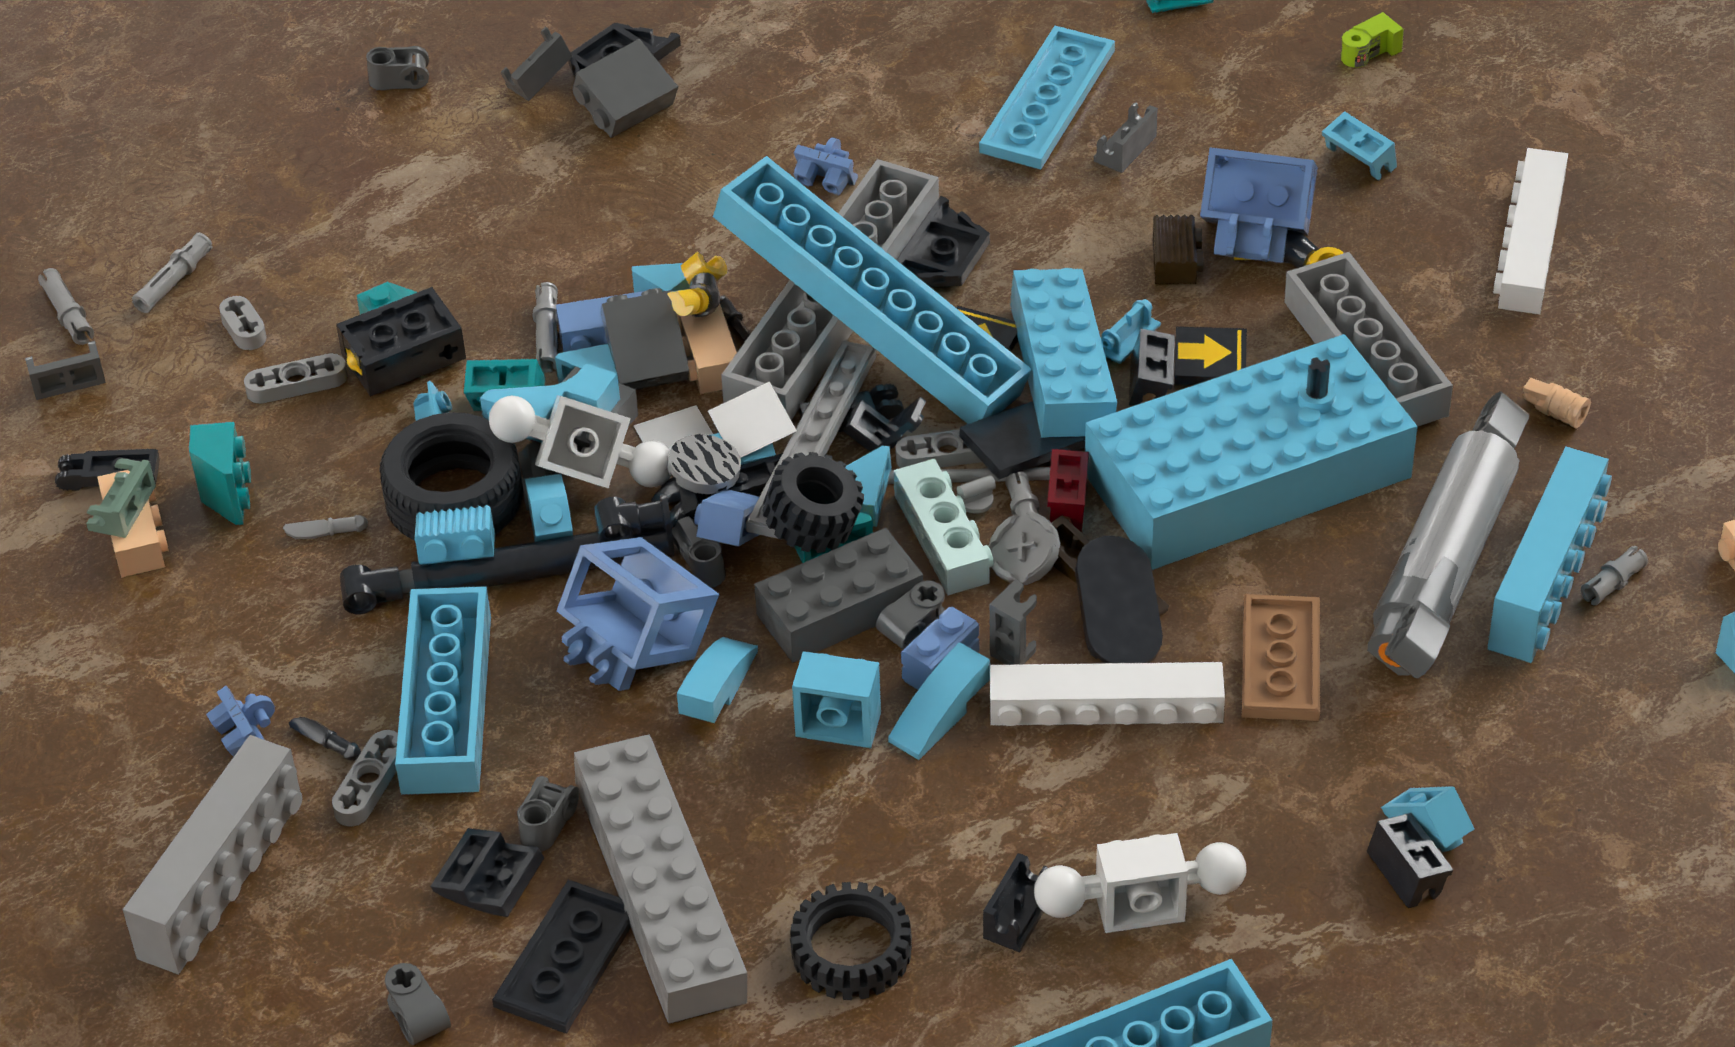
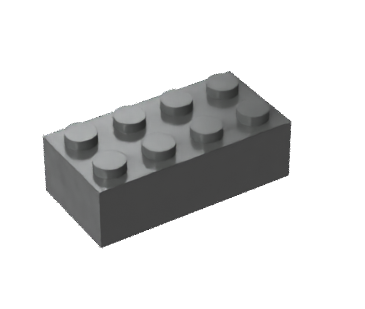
M883 528L755 583L756 614L793 663L801 659L803 651L816 653L875 627L881 612L888 605L896 602L910 591L917 583L923 581V574L887 528Z

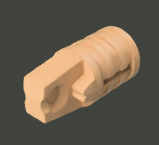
M1530 378L1523 388L1524 399L1534 404L1536 410L1547 416H1552L1554 419L1561 420L1565 424H1570L1571 427L1576 429L1584 422L1591 405L1589 398L1573 393L1569 389H1564L1558 384H1547Z

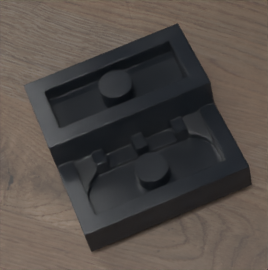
M468 828L430 887L433 892L458 904L481 912L508 917L544 860V856L539 847L506 843L501 832Z

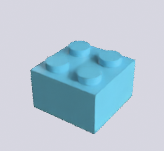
M803 651L792 685L795 736L871 748L881 715L879 662Z

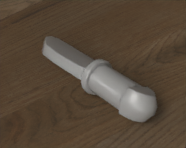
M355 515L354 517L338 519L328 518V521L322 519L285 524L283 529L286 535L292 538L312 539L329 534L334 536L336 533L360 532L366 529L368 521L362 515Z

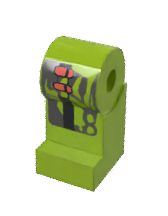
M1384 12L1354 26L1342 36L1341 61L1349 67L1359 68L1368 64L1369 59L1384 52H1388L1391 56L1402 52L1404 29Z

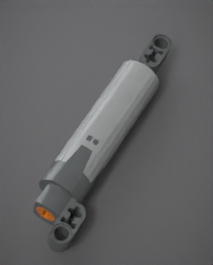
M1502 391L1493 395L1485 404L1473 430L1459 435L1453 442L1373 613L1375 629L1368 642L1367 651L1397 675H1412L1414 678H1419L1430 669L1436 660L1449 631L1450 621L1518 472L1520 461L1514 448L1529 419V413Z

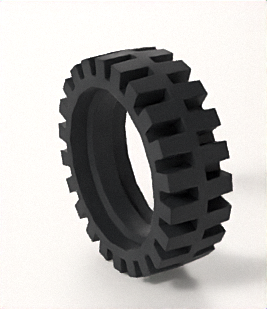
M842 882V890L837 891L834 884L826 886L825 895L819 890L811 894V902L805 899L800 904V911L796 910L793 916V924H791L790 930L792 960L797 973L800 972L801 979L806 984L811 982L812 989L818 993L825 988L827 997L835 999L839 991L842 992L843 1000H852L853 993L858 992L861 1000L869 998L870 989H873L875 994L879 995L885 992V983L890 987L897 983L898 975L902 977L906 972L907 964L910 963L912 934L908 914L906 915L902 903H896L894 895L889 892L884 896L883 888L876 885L871 892L868 891V884L863 882L858 883L857 889H851V882ZM847 916L869 918L883 925L891 937L890 946L883 955L869 963L853 966L833 964L818 956L812 948L811 941L813 935L821 926L833 919Z

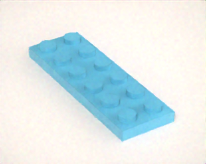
M1054 26L979 142V153L1042 169L1113 55L1115 41Z

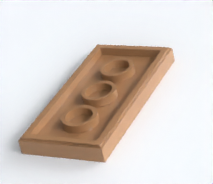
M1244 594L1242 718L1319 721L1320 597Z

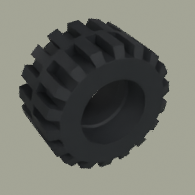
M801 452L794 454L793 458L788 456L782 461L781 465L777 466L763 501L764 507L762 512L763 516L767 518L766 524L768 528L775 529L774 535L779 540L785 539L787 545L793 548L795 545L799 546L801 551L810 552V549H815L817 553L825 552L826 548L830 550L838 548L840 543L844 544L848 540L864 502V494L861 493L863 486L860 481H856L857 475L855 472L847 470L845 463L842 461L836 462L832 460V456L826 454L823 457L818 456L817 452H809L805 456Z

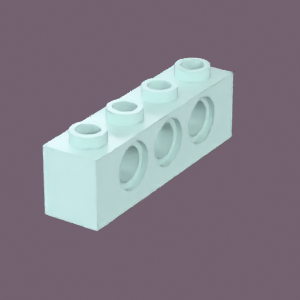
M935 458L894 470V496L947 595L990 583L989 567L994 565L991 550L987 545L983 546L980 542L977 525L974 520H968L961 496H955L953 493L952 482L948 472L941 471Z

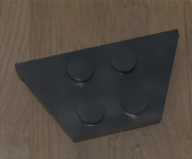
M613 23L571 52L573 57L568 61V64L575 78L578 71L638 39L643 42L657 61L681 46L680 35L671 32L668 38L654 36L653 29L633 28L629 25Z
M940 196L897 261L929 287L962 286L990 244V233L980 225L973 223L971 218L963 211L956 213L949 207V200L946 197Z

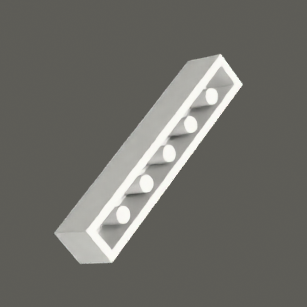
M1527 148L1525 161L1518 160L1515 181H1521V183L1514 182L1511 203H1517V205L1509 206L1507 225H1511L1512 228L1505 227L1502 245L1503 248H1508V251L1501 250L1498 270L1504 272L1496 273L1493 291L1494 294H1500L1498 309L1540 315L1565 180L1568 153Z
M1222 662L990 665L991 725L1050 726L1063 724L1223 723L1225 692Z

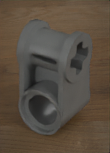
M419 46L375 47L366 55L369 85L376 90L419 89L424 87L429 81V72L426 69L429 64V55L424 48ZM413 55H415V63H412ZM417 71V79L414 80V72Z
M928 580L917 583L910 591L896 602L888 605L881 612L876 621L877 630L904 650L933 621L939 619V616L945 611L941 606L945 598L943 587L934 581Z
M537 777L528 796L517 811L521 845L539 847L541 852L549 849L576 810L579 800V788L573 785L566 788L550 783L547 777Z
M400 963L388 970L385 975V985L389 992L388 1006L398 1021L405 1038L411 1045H415L451 1027L450 1018L444 1004L434 994L421 971L415 965Z

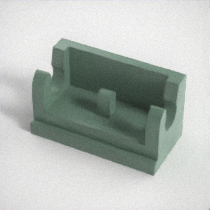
M130 459L117 460L115 467L126 469L130 473L117 472L114 477L115 481L102 503L89 507L87 513L93 515V518H89L86 523L88 531L126 538L156 487L150 461L142 460V462Z

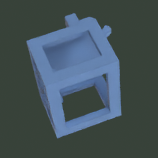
M1210 147L1200 217L1207 223L1218 224L1214 255L1283 263L1288 230L1301 232L1303 235H1308L1318 169L1314 160Z
M641 537L580 545L557 608L559 614L575 625V627L562 636V643L569 647L567 652L570 653L564 656V661L569 665L589 662L599 669L597 673L589 678L595 685L609 683L618 691L629 689L637 669L695 658L719 593ZM624 556L621 566L610 559ZM591 562L615 579L611 591L579 595Z

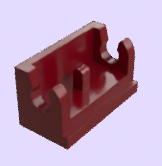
M1052 449L1047 507H1051L1050 522L1052 523L1061 515L1071 518L1070 522L1082 533L1089 452Z

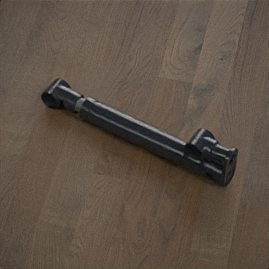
M666 494L660 495L659 501L638 505L635 501L626 503V501L619 497L604 498L596 504L594 509L596 532L494 548V557L419 565V561L411 562V569L399 570L398 566L371 570L364 565L348 566L340 573L343 607L351 614H365L373 610L376 603L404 599L403 594L410 593L411 589L491 587L571 573L580 545L641 537L666 556L672 557L675 554ZM624 556L610 559L621 565ZM592 562L590 563L588 570L599 569V567Z

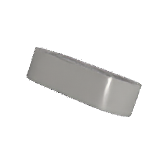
M232 296L221 302L219 310L222 323L236 345L244 350H253L261 347L267 338L264 323L249 300L242 296Z

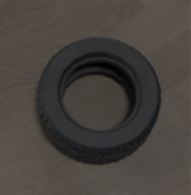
M450 412L419 419L405 427L392 439L382 454L380 461V479L388 517H390L391 523L402 534L414 541L416 515L419 512L425 514L426 511L432 513L435 510L439 513L441 509L446 512L448 509L452 511L456 508L462 510L463 507L469 509L471 506L476 509L478 506L484 508L485 505L491 507L496 535L514 518L521 505L523 488L516 445L496 437L490 428L489 420L477 415ZM456 468L477 470L486 475L481 481L465 489L450 492L427 491L417 486L423 479L439 471Z

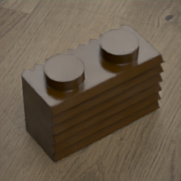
M1171 214L1168 217L1165 215L1161 217L1155 215L1153 217L1155 284H1196L1197 272H1203L1204 254L1203 251H1197V249H1202V228H1195V217L1192 214L1188 217L1185 214L1181 217L1178 214L1174 217Z

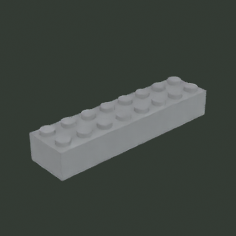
M650 734L574 752L575 784L579 788L580 797L618 895L623 900L624 910L628 913L631 929L668 1024L747 1003V970Z

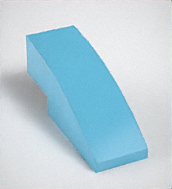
M721 637L715 641L696 661L677 692L679 714L715 723L724 704H731L758 652V646L726 637Z
M959 642L943 658L916 692L891 731L888 742L920 760L967 713L966 703L990 680V659Z

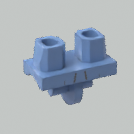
M832 137L826 145L817 143L815 149L797 145L794 151L797 161L794 177L802 185L812 186L817 175L825 177L822 185L825 190L833 194L840 195L847 183L855 185L858 175L853 172V160L848 159L849 152L841 150L839 139Z
M227 686L217 691L222 702L206 715L221 735L234 725L237 726V728L221 738L228 752L234 757L249 735L265 740L256 725L267 727L270 724V718L275 711V706L271 699L264 695L256 696L255 694H249L245 698L246 703L243 704L234 698Z

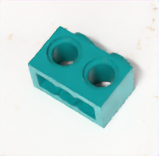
M537 359L467 360L464 394L473 411H482L480 398L486 391L545 386L546 377Z

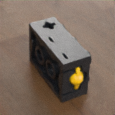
M433 287L336 324L341 354L370 397L466 359L462 328Z

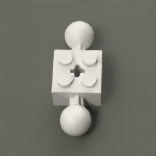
M558 395L549 419L535 415L531 404L518 396L503 397L490 410L489 425L494 435L500 440L515 443L526 439L528 436L542 440L535 462L536 466L605 488H609L616 464L629 468L632 478L645 487L661 486L671 478L667 470L670 449L666 445L657 441H646L636 447L623 444L631 418ZM585 431L587 432L586 439L591 441V445L589 448L583 447L581 452L577 451V444L574 443L575 436H581L582 432Z
M1177 833L1157 834L1146 838L1125 841L1115 840L1109 843L1097 844L1096 875L1081 877L1076 870L1068 866L1058 865L1050 867L1037 878L1034 896L1039 908L1046 914L1056 918L1069 917L1079 911L1085 900L1096 898L1105 933L1185 922L1187 885L1199 883L1210 893L1228 894L1242 884L1246 875V862L1236 847L1223 842L1207 845L1199 852L1196 860L1185 862Z

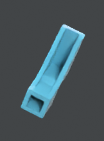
M585 363L576 375L560 384L488 390L480 398L483 418L489 420L492 406L499 399L506 396H518L525 399L533 407L535 415L546 419L550 418L557 395L611 412L620 400L618 375L615 372ZM530 436L526 438L542 443V440Z

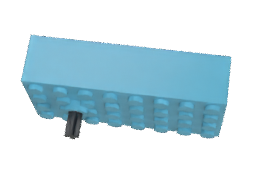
M1343 334L1086 422L1085 452H1089L1087 475L1088 480L1129 539L1140 546L1147 554L1153 570L1411 478L1417 425L1347 336Z

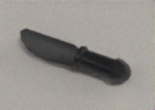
M720 296V305L728 325L734 326L742 339L746 341L751 333L742 322V313L737 311L727 296Z
M307 717L293 718L288 722L290 728L322 744L324 748L332 749L343 755L346 760L355 761L361 754V749L355 742L351 743L338 736L335 731H331L318 721Z

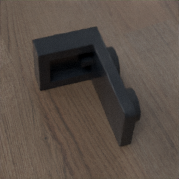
M919 397L891 421L861 400L853 407L842 431L870 452L881 446H890V449H892L901 440L906 431L912 433L921 424L924 418L921 411L926 400Z

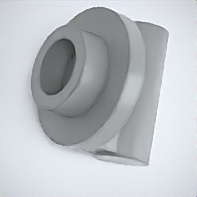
M989 475L957 487V496L960 495L963 499L966 512L979 514L988 511L992 507V492L996 488L995 480Z

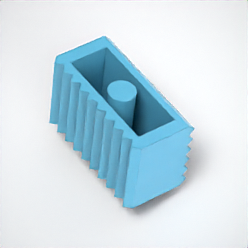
M485 505L484 508L478 506L476 509L472 506L469 509L463 507L462 510L458 508L454 511L448 509L446 512L441 509L439 513L435 510L432 513L426 511L425 514L419 512L416 515L415 543L419 565L494 557L495 532L491 507Z

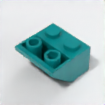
M235 422L190 425L189 453L200 501L235 525H243L244 509H250L249 489L245 487V483H251L249 461L243 462L242 459L246 456L244 436H237Z

